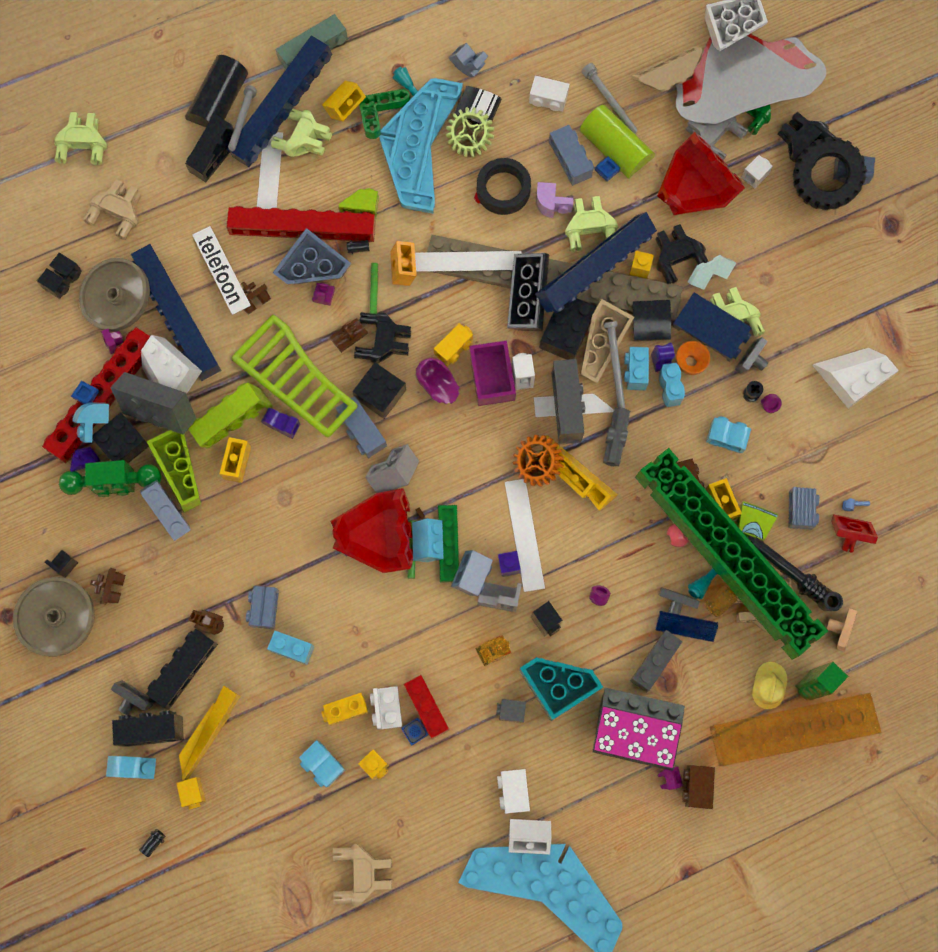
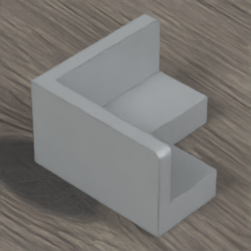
M408 444L392 449L386 461L372 465L365 478L376 493L394 490L409 484L419 460Z
M484 582L485 587L482 593L479 594L478 605L516 612L521 583L517 584V588Z

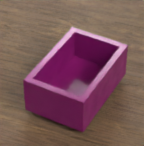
M507 340L469 346L478 406L515 401L516 390Z

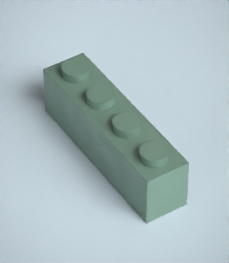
M335 14L275 49L278 60L285 69H287L311 35L327 44L330 50L348 40L346 28Z

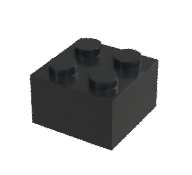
M375 362L352 392L353 396L360 403L385 419L405 393L406 383Z
M121 412L92 436V439L111 461L125 460L129 463L148 448L146 440Z

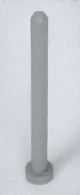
M251 85L246 86L244 89V101L228 146L230 151L236 149L251 100L257 93L256 88Z
M617 321L604 323V328L608 329L618 408H625L615 327L618 325Z

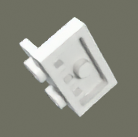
M398 686L380 689L373 688V693L370 694L371 706L375 705V714H372L373 726H377L378 730L402 727Z

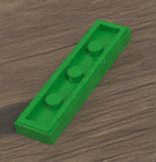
M438 505V520H442L443 559L439 560L440 583L453 582L459 568L457 505Z

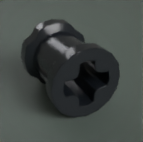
M751 381L743 391V398L747 402H756L763 393V385L758 381Z

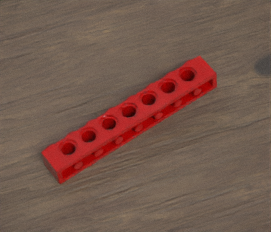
M137 327L127 334L126 340L116 348L112 358L104 363L101 372L93 377L90 385L99 391H103V394L95 397L92 403L109 404L110 408L116 400L111 390L112 385L124 372L135 375L141 368V350L150 338L148 334ZM133 347H138L135 352H131ZM126 361L123 367H119L121 362ZM111 376H115L113 381L108 382ZM79 401L69 408L68 414L57 423L56 429L45 438L42 446L65 464L82 444V441L77 436L78 426L73 427V416L76 410L84 405ZM68 436L65 442H61L62 437Z

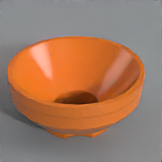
M688 341L679 347L676 353V363L679 365L680 370L688 375L700 374L706 370L710 363L709 350L700 342ZM686 358H695L696 365L689 366L686 363Z

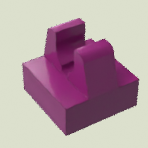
M316 283L312 301L331 306L335 286Z
M109 329L101 331L102 338L111 355L115 352L117 346L124 342L120 331L110 333Z
M679 766L674 767L673 771L665 769L658 773V777L666 778V784L660 785L661 789L672 790L683 787Z

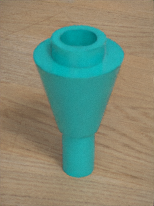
M399 67L393 72V79L409 90L412 96L418 92L406 67Z
M712 568L706 575L688 585L689 594L695 599H703L717 572Z

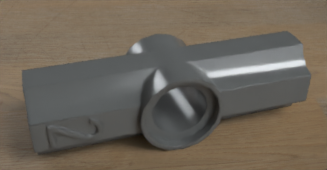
M615 408L613 411L603 463L608 466L619 467L621 462L622 450L625 447L628 435L627 426L631 412L625 408Z

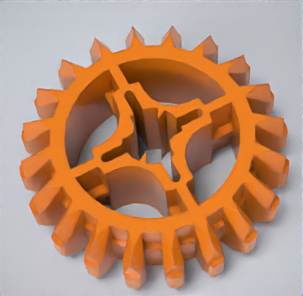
M534 435L533 439L532 437H527V442L521 441L522 447H516L519 453L513 454L517 461L512 462L513 465H518L514 469L515 472H520L518 477L520 479L524 478V483L530 482L531 486L537 484L539 487L543 486V482L545 485H549L550 480L555 481L556 477L554 474H561L557 470L558 467H564L563 464H559V461L564 460V457L559 456L562 453V449H556L559 444L553 443V439H547L545 435L541 437ZM537 445H543L547 449L538 453L532 448ZM528 455L529 462L526 465V456ZM551 456V465H550V467H549L547 461H548L549 457ZM537 457H540V464H536L538 462ZM540 469L545 474L536 477L530 472Z

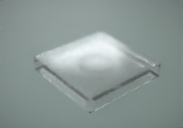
M282 362L274 371L271 383L275 384L293 364ZM301 367L280 390L288 395L310 370L306 367ZM311 382L293 400L294 402L302 405L306 401ZM268 392V398L280 400L273 393Z

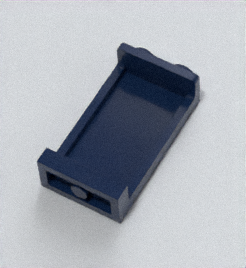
M695 292L673 323V328L686 332L726 357L729 362L732 358L736 360L741 352V349H739L742 342L746 344L752 335L749 333L752 327Z

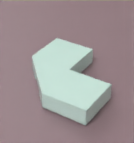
M718 255L707 263L697 265L688 283L704 290L713 274L727 279L736 262Z

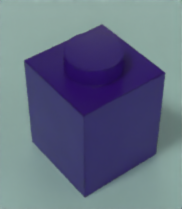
M517 551L498 554L502 577L521 574Z

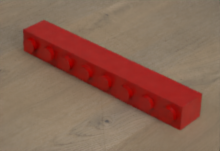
M242 206L228 208L226 227L229 235L299 238L307 228L321 240H368L369 242H374L376 220L375 214L369 212L353 213L351 211H344L342 213L332 210L321 212L313 209L300 211L294 208L281 210L279 208L262 209L261 207L244 208Z

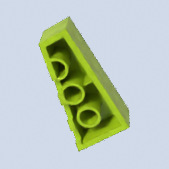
M248 382L243 383L237 387V391L233 394L225 396L219 405L211 407L206 415L202 418H197L188 429L199 446L208 449L227 437L229 430H238L243 426V421L250 418L255 419L259 416L258 412L265 407L266 409L272 408L273 405L261 388Z
M169 430L148 440V447L183 512L185 513L201 505L185 434L182 435Z

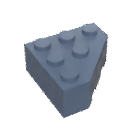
M306 228L273 271V274L288 285L341 279L352 263Z

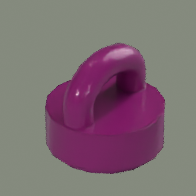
M769 394L760 401L767 413H775L782 406V401L776 394Z
M596 585L592 587L589 599L595 605L604 606L607 604L611 593L606 587Z

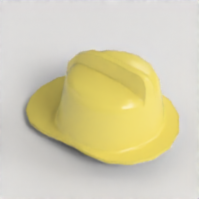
M767 662L762 664L757 670L752 696L755 703L763 709L778 707L784 698L787 674L781 665L775 662Z

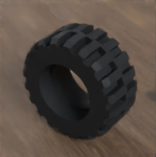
M825 137L822 140L814 141V143L804 149L798 157L793 171V184L797 190L796 193L803 199V202L815 209L834 210L845 206L857 196L865 183V172H867L864 156H861L857 146L854 147L851 145L852 142L848 140L843 141L839 137ZM824 157H836L844 163L847 177L839 189L823 191L815 186L811 173L813 166L818 160Z

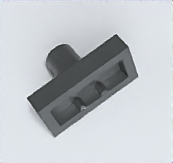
M763 337L754 340L735 370L741 374L748 371L753 364L762 371L768 365V361L759 354L768 341Z
M663 587L660 588L659 596L672 600L667 614L679 617L683 604L698 609L700 603L698 599Z
M123 680L115 682L111 688L113 692L124 698L118 710L125 715L130 714L134 705L145 711L150 709L155 702Z

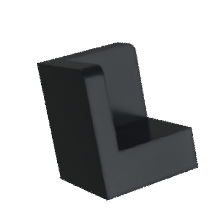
M63 550L58 553L52 562L48 559L45 561L49 567L65 578L78 564L74 558Z

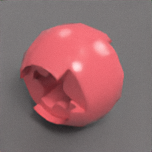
M675 524L668 528L667 535H670L672 546L683 547L689 542Z

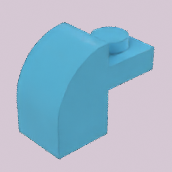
M86 403L76 410L73 422L80 423V426L77 428V436L80 438V441L92 442L93 423L108 424L109 404Z
M108 756L106 777L154 779L156 758Z

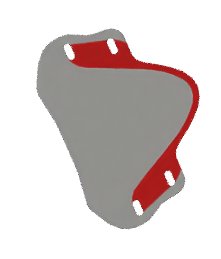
M749 34L721 51L714 48L710 37L704 48L701 61L692 74L693 79L681 84H675L678 92L676 107L680 115L686 120L696 123L718 124L753 109L810 95L825 79L826 67L821 59L810 53L804 44L795 37H789L776 42H767ZM792 43L796 45L793 48L784 49L785 45ZM816 63V66L813 68L805 69L804 67L805 65ZM685 102H695V104L687 107L683 106V103Z

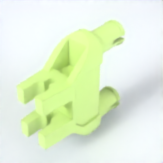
M292 109L287 119L298 121V124L291 138L287 141L274 136L271 141V147L285 151L286 155L292 157L308 152L323 155L325 148L321 147L323 143L316 140V138L330 141L332 133L329 132L330 128L316 123L311 111Z
M70 112L68 125L57 134L54 140V144L57 147L54 160L57 163L61 164L63 160L62 163L65 164L67 162L68 149L72 148L92 149L90 162L97 165L98 161V165H102L103 151L107 149V143L98 133L99 120L95 119V113H87L86 125H81V118H78V113Z
M600 196L592 197V210L584 211L582 198L575 199V216L565 230L566 236L569 237L571 252H575V248L577 252L582 250L580 235L604 232L607 238L617 230L618 224L616 220L602 209Z
M736 287L729 289V293H727L730 303L728 305L724 304L720 293L712 295L710 302L740 321L749 323L754 337L765 333L759 319L760 311L752 304L742 300Z

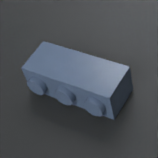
M570 125L551 132L549 143L572 186L592 178L594 165L586 157L584 146L579 144L576 131L572 130Z
M354 396L351 399L357 403L358 407L343 424L348 429L346 433L351 440L355 439L358 443L356 447L360 454H365L369 459L387 447V443ZM345 403L336 408V418L348 407Z
M158 480L140 490L141 495L174 541L191 530L189 524Z

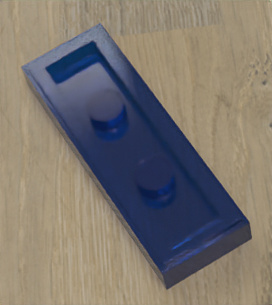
M659 611L655 630L661 632L667 630L671 634L714 642L718 622Z

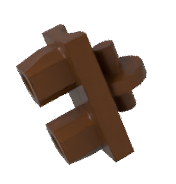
M245 282L241 283L244 293L248 294L246 297L251 305L243 309L248 315L257 309L251 300L257 297L263 305L271 299L266 291L268 288L265 283L253 292L251 290L256 287L254 282L249 285Z
M356 318L349 324L343 325L339 331L330 336V339L342 353L366 336L368 331Z
M110 568L105 583L103 582L105 575L101 574L98 575L97 581L91 580L90 585L95 586L94 594H100L101 588H104L100 604L104 605L107 603H119L121 593L111 591L112 584L123 586L126 576L116 572V569Z
M193 610L189 617V621L195 623L194 628L213 635L219 634L224 628L223 616L202 610L199 612Z

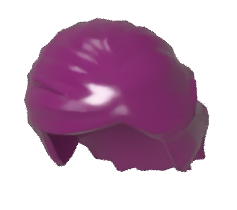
M427 358L419 363L416 368V378L431 398L439 403L452 404L455 402L460 394V387L444 362L436 358Z

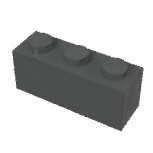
M665 630L630 682L646 693L650 691L683 641Z

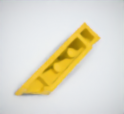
M558 445L556 449H562V453L559 456L564 457V460L559 461V464H563L564 467H558L557 470L561 472L558 476L582 498L588 496L600 511L618 496L609 486ZM551 456L549 457V459H548V461H547L549 467H550V465H551Z
M226 686L222 687L216 703L212 704L179 754L182 780L190 778L241 697Z

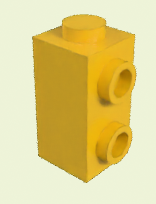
M458 323L434 348V355L444 362L447 367L451 363H456L460 358V354L464 350H469V346L473 345L472 330L466 325L462 326Z
M362 692L323 705L324 711H321L324 722H328L330 726L369 713Z
M374 749L358 763L374 780L376 778L382 779L389 772L387 768L390 765Z

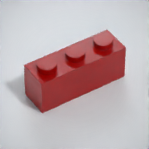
M422 675L404 683L431 739L449 731V727Z

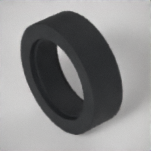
M498 158L488 162L480 170L477 177V196L480 203L488 211L499 215L513 214L522 209L529 200L531 177L528 170L520 162L510 158ZM497 173H510L520 181L521 191L513 199L498 200L487 191L486 184L488 180Z

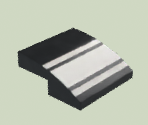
M466 86L454 113L459 116L460 109L463 113H466V107L469 108L470 112L475 107L476 114L479 110H482L483 115L487 114L489 116L487 120L493 121L502 99L491 92ZM467 119L472 125L481 124L477 119Z

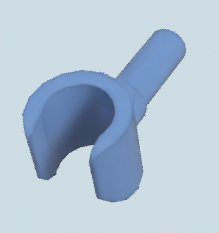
M850 498L843 502L842 509L854 511V506H870V501H855Z

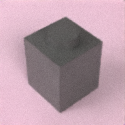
M502 699L501 704L497 703L496 715L500 716V721L524 723L526 702Z

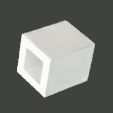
M758 155L745 168L741 178L755 189L769 175L773 166L767 159Z

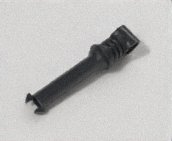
M747 537L771 565L797 584V589L801 595L808 596L818 604L821 610L838 611L842 608V596L819 582L815 574H804L759 538ZM829 597L833 600L831 607L827 603Z

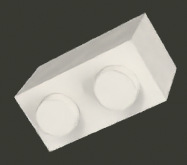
M535 76L530 91L529 103L536 107L542 106L553 111L563 112L570 84Z
M519 353L512 357L515 390L533 388L535 372L532 354Z
M526 770L502 771L501 776H497L498 789L503 791V797H499L500 809H504L505 814L530 811Z
M510 819L509 852L550 855L551 821Z

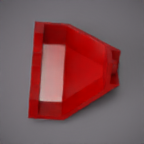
M694 132L675 151L657 197L670 207L673 215L724 208L745 189V186L740 178L731 172L725 161L718 154L714 153L708 142Z
M404 488L376 493L331 520L330 522L333 526L332 534L335 539L333 549L382 573L411 569L413 549H410L409 539L413 538L412 525L407 519V512H410V504Z

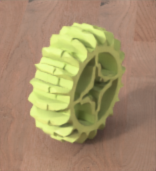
M466 107V113H463L460 109L459 116L455 113L453 114L454 121L449 119L448 122L452 126L446 127L448 131H451L446 134V137L451 138L448 140V144H453V151L458 149L457 153L459 155L464 151L465 157L470 152L471 156L475 157V151L481 155L480 149L483 148L484 151H487L488 149L485 144H492L488 138H494V135L490 133L494 131V127H489L493 122L492 120H487L489 116L487 114L483 115L482 110H479L476 114L475 107H473L472 112ZM467 119H477L481 124L471 125ZM462 122L463 130L456 136L457 128ZM467 125L472 131H474L472 132V136L474 139H472L471 136H469V134H466L468 133ZM484 129L483 138L478 143L477 135ZM470 140L473 146H464L458 141Z

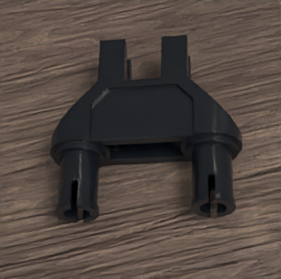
M799 112L793 115L792 120L789 122L791 126L785 123L778 132V135L788 144L789 158L793 162H796L804 149L817 139H824L825 137L836 138L829 131V126L826 123L808 121Z
M681 224L673 227L672 235L675 241L670 242L664 230L658 232V237H656V242L661 250L656 268L662 272L667 284H671V282L674 284L678 281L672 269L673 265L691 258L695 259L698 265L709 262L705 255V246L701 242L688 237Z
M382 311L377 314L360 313V323L376 325L377 330L374 347L372 349L355 347L354 359L371 360L372 363L376 362L378 364L393 354L408 356L409 344L395 342L396 337L411 339V326L395 324Z

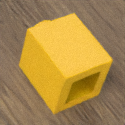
M636 251L629 275L647 279L654 255Z
M200 777L176 783L182 807H188L189 810L201 807L200 803L206 802Z

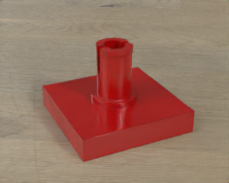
M833 514L831 522L836 536L845 538L841 547L843 551L848 552L849 549V552L853 553L857 540L876 544L878 536L872 522Z

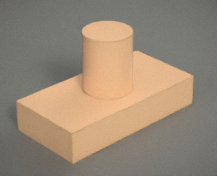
M849 608L845 623L831 618L829 620L827 630L841 634L837 644L838 650L845 652L857 616L856 610Z

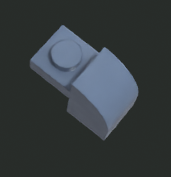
M465 43L460 45L449 56V60L462 73L469 77H474L485 65L484 61L488 55L484 51L476 54Z

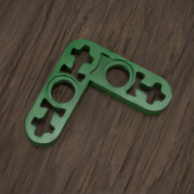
M399 89L365 95L366 98L359 106L366 137L376 139L381 135L377 112L404 107L410 100V93L407 90ZM384 99L389 100L387 103H381ZM368 115L374 116L372 119H366ZM370 126H374L373 131H371Z

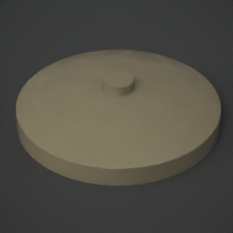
M110 258L98 263L86 275L80 288L79 303L84 317L89 323L101 330L120 331L128 328L142 316L147 307L150 296L148 278L138 265L124 258Z
M49 577L39 580L30 585L21 594L15 605L13 626L16 636L23 646L36 654L48 657L66 655L81 646L89 636L95 618L94 605L88 592L81 585L70 579Z

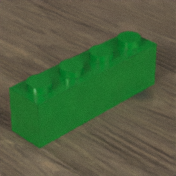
M830 662L810 670L796 687L799 689L798 693L804 699L814 700L833 694L849 676L834 662Z

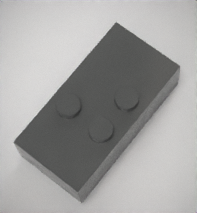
M577 359L556 360L553 362L551 375L558 444L581 443L584 436L582 413H585V402H581L583 384L579 383Z
M126 372L111 387L122 413L137 418L142 422L146 421L156 427H163L184 435L196 420L185 392Z

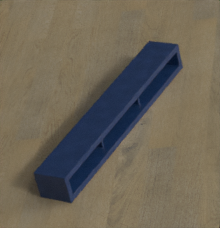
M312 35L242 128L236 149L234 151H230L229 148L227 149L233 158L247 167L256 162L260 152L267 147L271 137L278 132L282 122L289 117V113L299 103L302 95L309 90L310 84L320 75L324 65L330 61L333 54L327 44Z
M645 212L634 216L535 293L546 313H558L565 308L564 304L574 301L578 297V293L588 290L592 282L602 279V274L613 270L617 262L620 263L628 258L627 255L630 252L637 251L641 243L651 240L653 238L651 235L657 232V229L648 213Z
M151 244L131 253L132 262L138 265L148 278L150 298L152 301H157L158 305L156 308L161 316L165 315L167 319L164 321L169 331L173 330L175 336H173L177 346L181 345L184 349L181 353L202 371L199 375L201 381L222 371Z

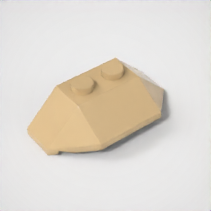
M693 46L632 75V79L661 92L669 90L671 85L684 83L686 78L692 76L702 54V48Z

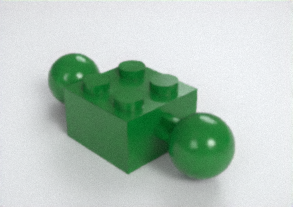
M125 460L85 463V476H82L77 471H66L59 478V487L67 495H76L83 488L87 487L98 497H109V494L126 496L130 492H135L136 483L143 488L155 480H158L160 483L162 474L158 467L151 464L144 465L137 472H134V469Z

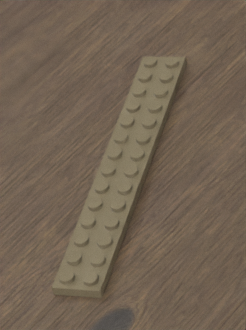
M431 235L427 252H490L510 250ZM549 259L547 284L573 264ZM512 270L429 271L511 288ZM610 271L602 274L603 278L599 281L592 282L588 290L577 294L578 299L598 306L601 299L630 314H633V301L670 300L671 322H675L683 286Z

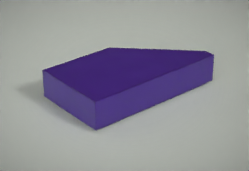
M91 447L75 450L72 456L70 471L84 469L85 463L101 462V460Z

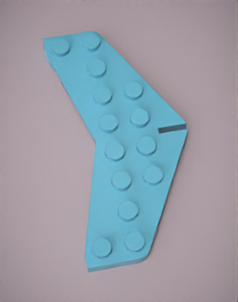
M437 78L430 79L381 129L379 140L403 208L431 214L434 212L435 198L431 145L461 96L463 83Z
M551 844L550 855L509 852V846L477 848L472 852L458 883L467 888L543 902L594 952L613 951L622 931V922L570 846L561 863L558 860L566 844Z

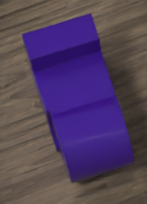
M671 342L663 346L656 345L654 347L651 358L655 372L661 371L664 364L672 363L671 361L674 359L675 353Z
M272 408L267 409L261 421L264 425L291 439L294 438L300 426L297 418L290 417Z

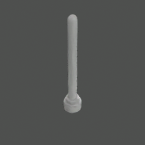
M593 63L586 65L582 69V74L585 78L594 82L623 123L636 134L637 128L597 76L598 72Z

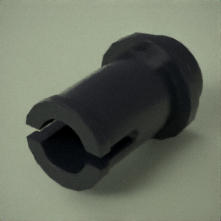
M350 240V242H346L347 251L352 255L356 252L370 251L368 240L354 242Z
M158 829L151 831V836L139 849L147 857L151 856L160 843H164L165 835Z

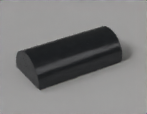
M217 55L185 115L186 120L203 127H207L214 113L225 120L248 75L246 68L229 56Z
M514 254L507 328L521 331L543 330L544 308L535 293L547 285L549 254Z

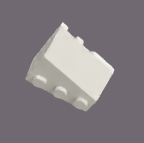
M724 0L706 5L705 21L713 46L719 51L768 23L761 0Z
M151 335L141 350L142 368L150 381L177 389L186 394L202 372L163 337Z
M870 348L813 364V367L848 409L889 380L898 371L886 355Z

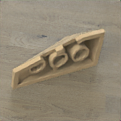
M601 299L592 315L581 370L583 376L598 383L611 360L608 329L604 328V323L617 321L618 326L615 327L618 347L634 319L632 315Z

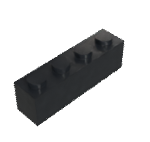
M197 629L187 634L185 637L186 642L182 647H178L172 655L174 658L169 664L166 663L160 670L161 675L157 680L154 679L147 688L148 692L146 695L165 709L172 707L218 645Z

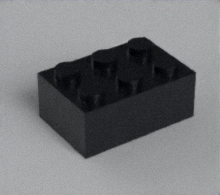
M578 298L564 304L565 308L560 312H553L540 340V349L566 360L576 358L591 324L592 315L597 307Z
M160 711V715L157 716L152 713H141L138 718L131 715L119 716V720H112L113 745L129 747L184 741L183 716L177 715L176 712Z

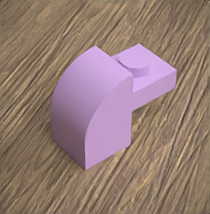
M538 182L536 204L543 215L553 218L554 212L561 214L572 213L573 198L555 197L556 183Z

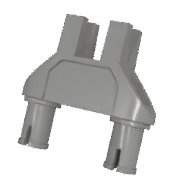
M735 116L718 124H701L689 121L686 128L691 135L696 132L707 141L714 153L718 154L723 160L727 155L716 148L715 144L725 132L730 130L742 140L749 131L736 122Z

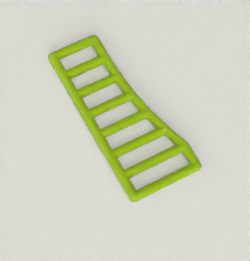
M271 315L231 357L233 362L325 437H330L358 407L355 401L336 387L313 364L300 346L290 327L276 315ZM273 324L278 326L281 330L249 363H246L241 357ZM286 335L290 344L260 374L254 367ZM295 350L300 358L275 384H272L267 378ZM305 364L310 372L288 395L283 393L280 389ZM316 377L322 384L299 406L293 400ZM328 389L334 396L313 417L307 410ZM340 400L344 402L348 407L328 428L320 423Z

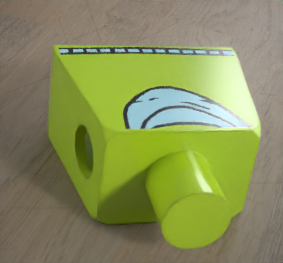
M743 501L739 505L742 514L737 518L736 525L745 536L757 537L763 542L775 523L778 514Z

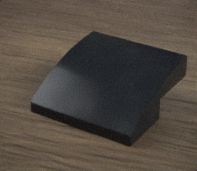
M670 300L633 301V341L671 340Z

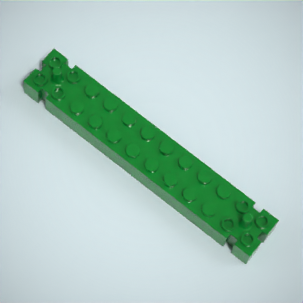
M666 449L657 456L654 462L651 461L643 467L635 478L644 489L648 486L653 491L650 496L775 641L780 639L784 643L781 648L791 660L799 657L811 647L810 644L818 641L828 630L818 618L814 621L809 616L812 611L685 466L682 468L678 466L677 462L679 459L671 449Z

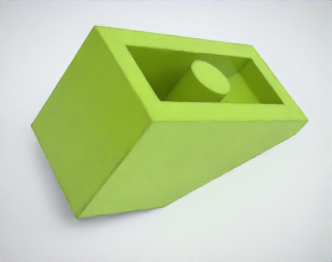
M371 188L359 189L339 203V211L342 213L344 211H351L353 213L369 212L375 214L376 219L379 203L378 191Z

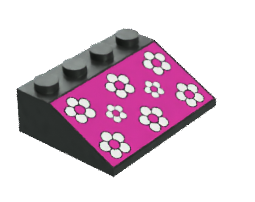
M605 687L600 703L593 753L673 771L685 706Z

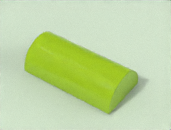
M600 105L594 109L580 127V132L606 157L609 156L621 168L620 171L628 179L655 157V153L605 105Z

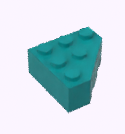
M536 657L519 669L551 721L603 688L593 670L549 661L543 658Z

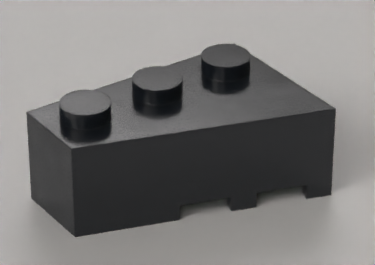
M214 113L185 162L188 171L205 183L230 154L227 149L234 131L232 124Z

